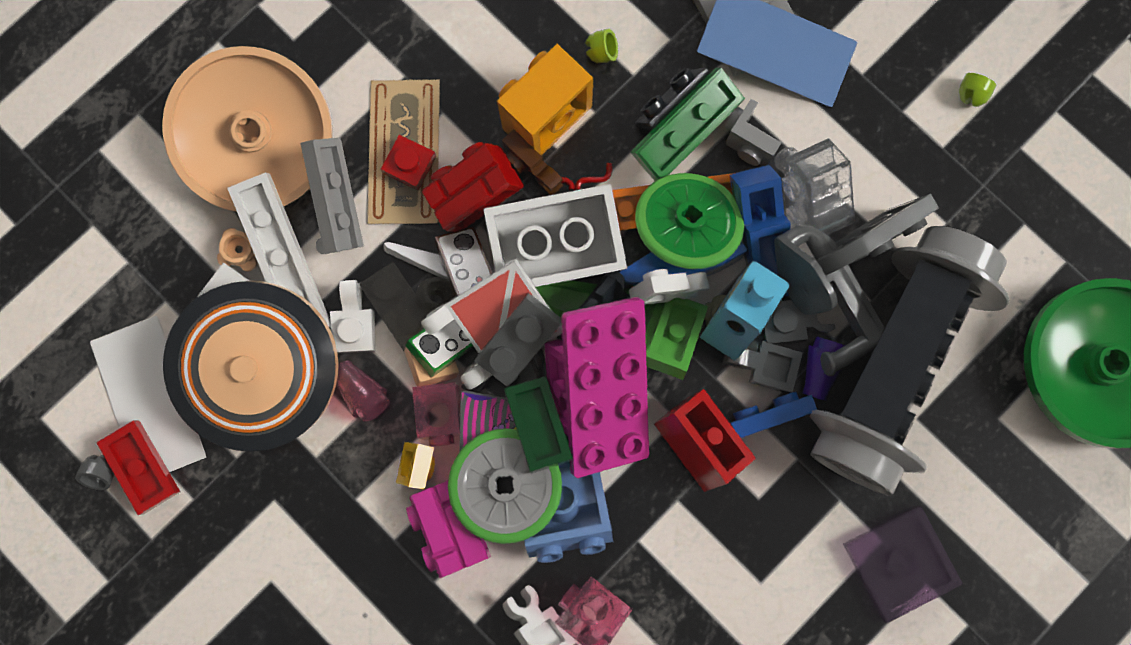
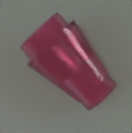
M350 360L343 361L338 365L336 386L353 417H360L363 422H368L379 416L390 402L386 397L387 390Z

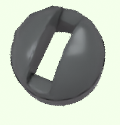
M92 455L81 463L75 479L85 487L95 490H106L111 485L114 473L104 455Z

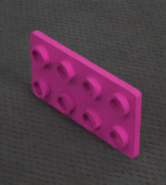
M635 297L563 313L561 317L563 340L557 339L545 343L547 381L564 433L569 439V449L573 458L570 461L571 474L575 478H580L648 458L649 429L644 300Z

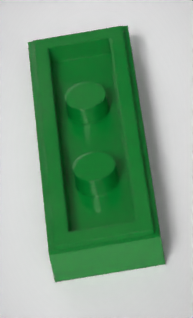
M722 67L715 68L630 153L654 181L668 176L745 100V97Z

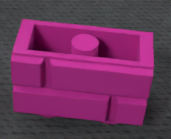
M448 481L409 496L412 506L406 508L407 515L414 531L422 530L427 546L421 548L430 572L437 570L439 578H442L491 557L485 540L468 531L456 517L449 499Z

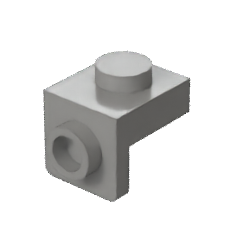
M750 99L744 110L737 107L729 118L725 128L730 130L725 144L738 151V156L745 162L754 166L759 164L766 166L770 163L782 142L748 123L758 102Z

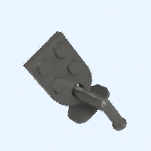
M931 193L887 209L836 242L824 232L807 225L793 227L774 239L778 276L789 284L787 293L796 307L804 314L812 315L830 311L838 303L857 336L855 340L833 353L825 351L821 354V366L827 376H834L837 371L850 366L873 351L885 330L848 265L868 255L871 258L895 245L892 239L901 234L908 236L926 226L928 223L925 217L939 209ZM806 242L813 257L811 258L802 251L799 246Z

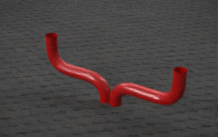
M606 163V174L604 176L582 177L577 180L575 187L572 180L566 177H562L563 181L561 183H566L569 191L570 189L576 191V189L580 190L583 183L606 182L612 176V163Z

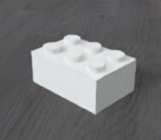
M611 184L484 208L496 271L516 259L533 285L537 287L627 269Z

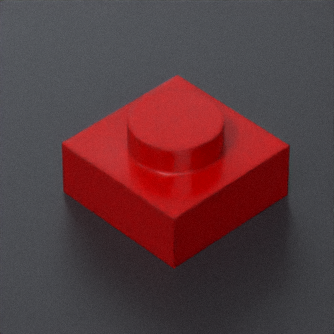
M399 134L380 170L384 175L419 191L437 156L435 151Z

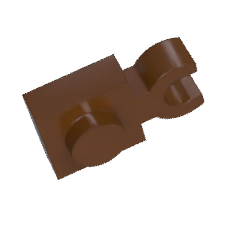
M514 129L502 139L504 152L511 163V167L515 169L518 175L524 171L532 180L535 179L550 196L555 195L563 187L561 183L563 178L553 168L548 166L543 161L542 156Z

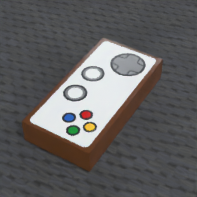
M475 227L435 237V244L455 297L493 274Z

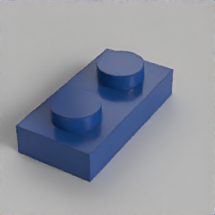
M795 391L773 399L775 408L760 413L756 405L733 413L736 422L730 424L740 438L808 415L813 410H817L812 395L799 399Z

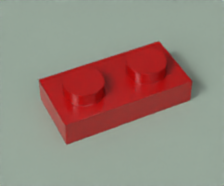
M139 420L131 421L96 442L137 515L149 512L181 492Z

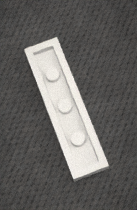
M265 172L228 187L227 189L265 281L283 286L305 298L321 314L330 328V318L271 175Z

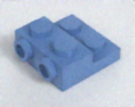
M570 462L559 465L562 478L560 503L550 522L540 532L524 540L529 558L537 556L538 562H554L563 557L562 551L579 548L581 554H596L605 550V543L613 542L600 472L575 478L570 472Z

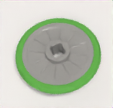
M495 429L475 437L458 453L450 470L448 493L456 517L468 531L489 542L509 544L534 536L550 522L560 503L562 478L559 465L530 474L517 430ZM499 477H512L514 479V491L511 494L502 493L499 495L497 493L498 483L496 481Z

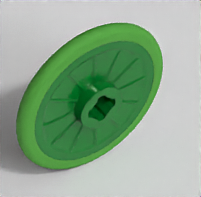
M678 173L660 178L643 192L636 207V226L646 247L661 260L677 267L704 269L718 265L737 250L743 238L744 221L734 196L720 183L702 175ZM685 217H689L694 223H690Z

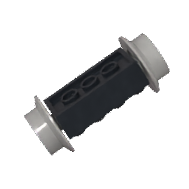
M928 227L924 230L916 247H901L894 251L891 257L893 265L910 281L842 413V417L820 410H813L810 415L813 422L821 430V434L810 455L835 473L863 487L888 496L893 495L903 473H924L927 469V465L918 456L902 445L916 414L910 412L913 404L921 408L932 387V382L936 375L930 373L931 368L940 370L950 351V346L955 336L949 334L950 330L959 333L969 308L999 311L1004 309L1009 302L1007 292L998 283L1007 265L1004 255L988 242L970 233L950 227Z

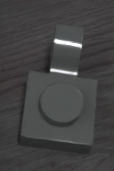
M761 341L758 344L757 352L745 349L735 361L724 354L722 363L736 368L752 370L749 383L789 394L793 392L803 353Z

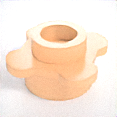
M235 228L226 229L219 243L218 263L220 265L225 263L228 266H239L244 271L255 269L257 260L246 233L237 231ZM239 246L243 247V251L241 253H237L236 251L237 247Z

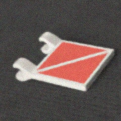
M515 259L449 302L429 312L421 324L426 332L432 335L455 319L477 352L480 353L528 293L546 307L548 305ZM561 325L547 340V342L562 334ZM474 362L466 368L465 373L462 374L460 379L465 387L471 390L492 375Z

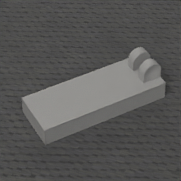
M341 138L315 139L300 143L321 236L316 242L317 251L320 254H329L363 247Z

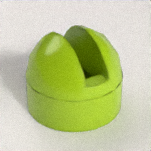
M604 29L590 34L585 43L591 48L586 51L587 56L596 63L615 61L618 56V43L614 32L611 29Z
M966 73L959 89L960 99L966 105L972 101V106L979 107L987 103L997 85L993 80L983 75Z

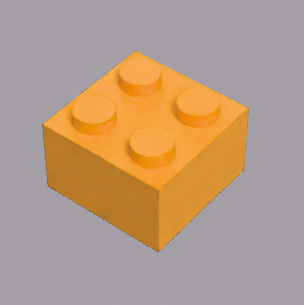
M558 44L548 53L542 51L536 55L529 64V71L518 81L516 79L509 81L500 91L499 99L497 100L502 129L507 134L514 129L541 156L592 108L593 77Z

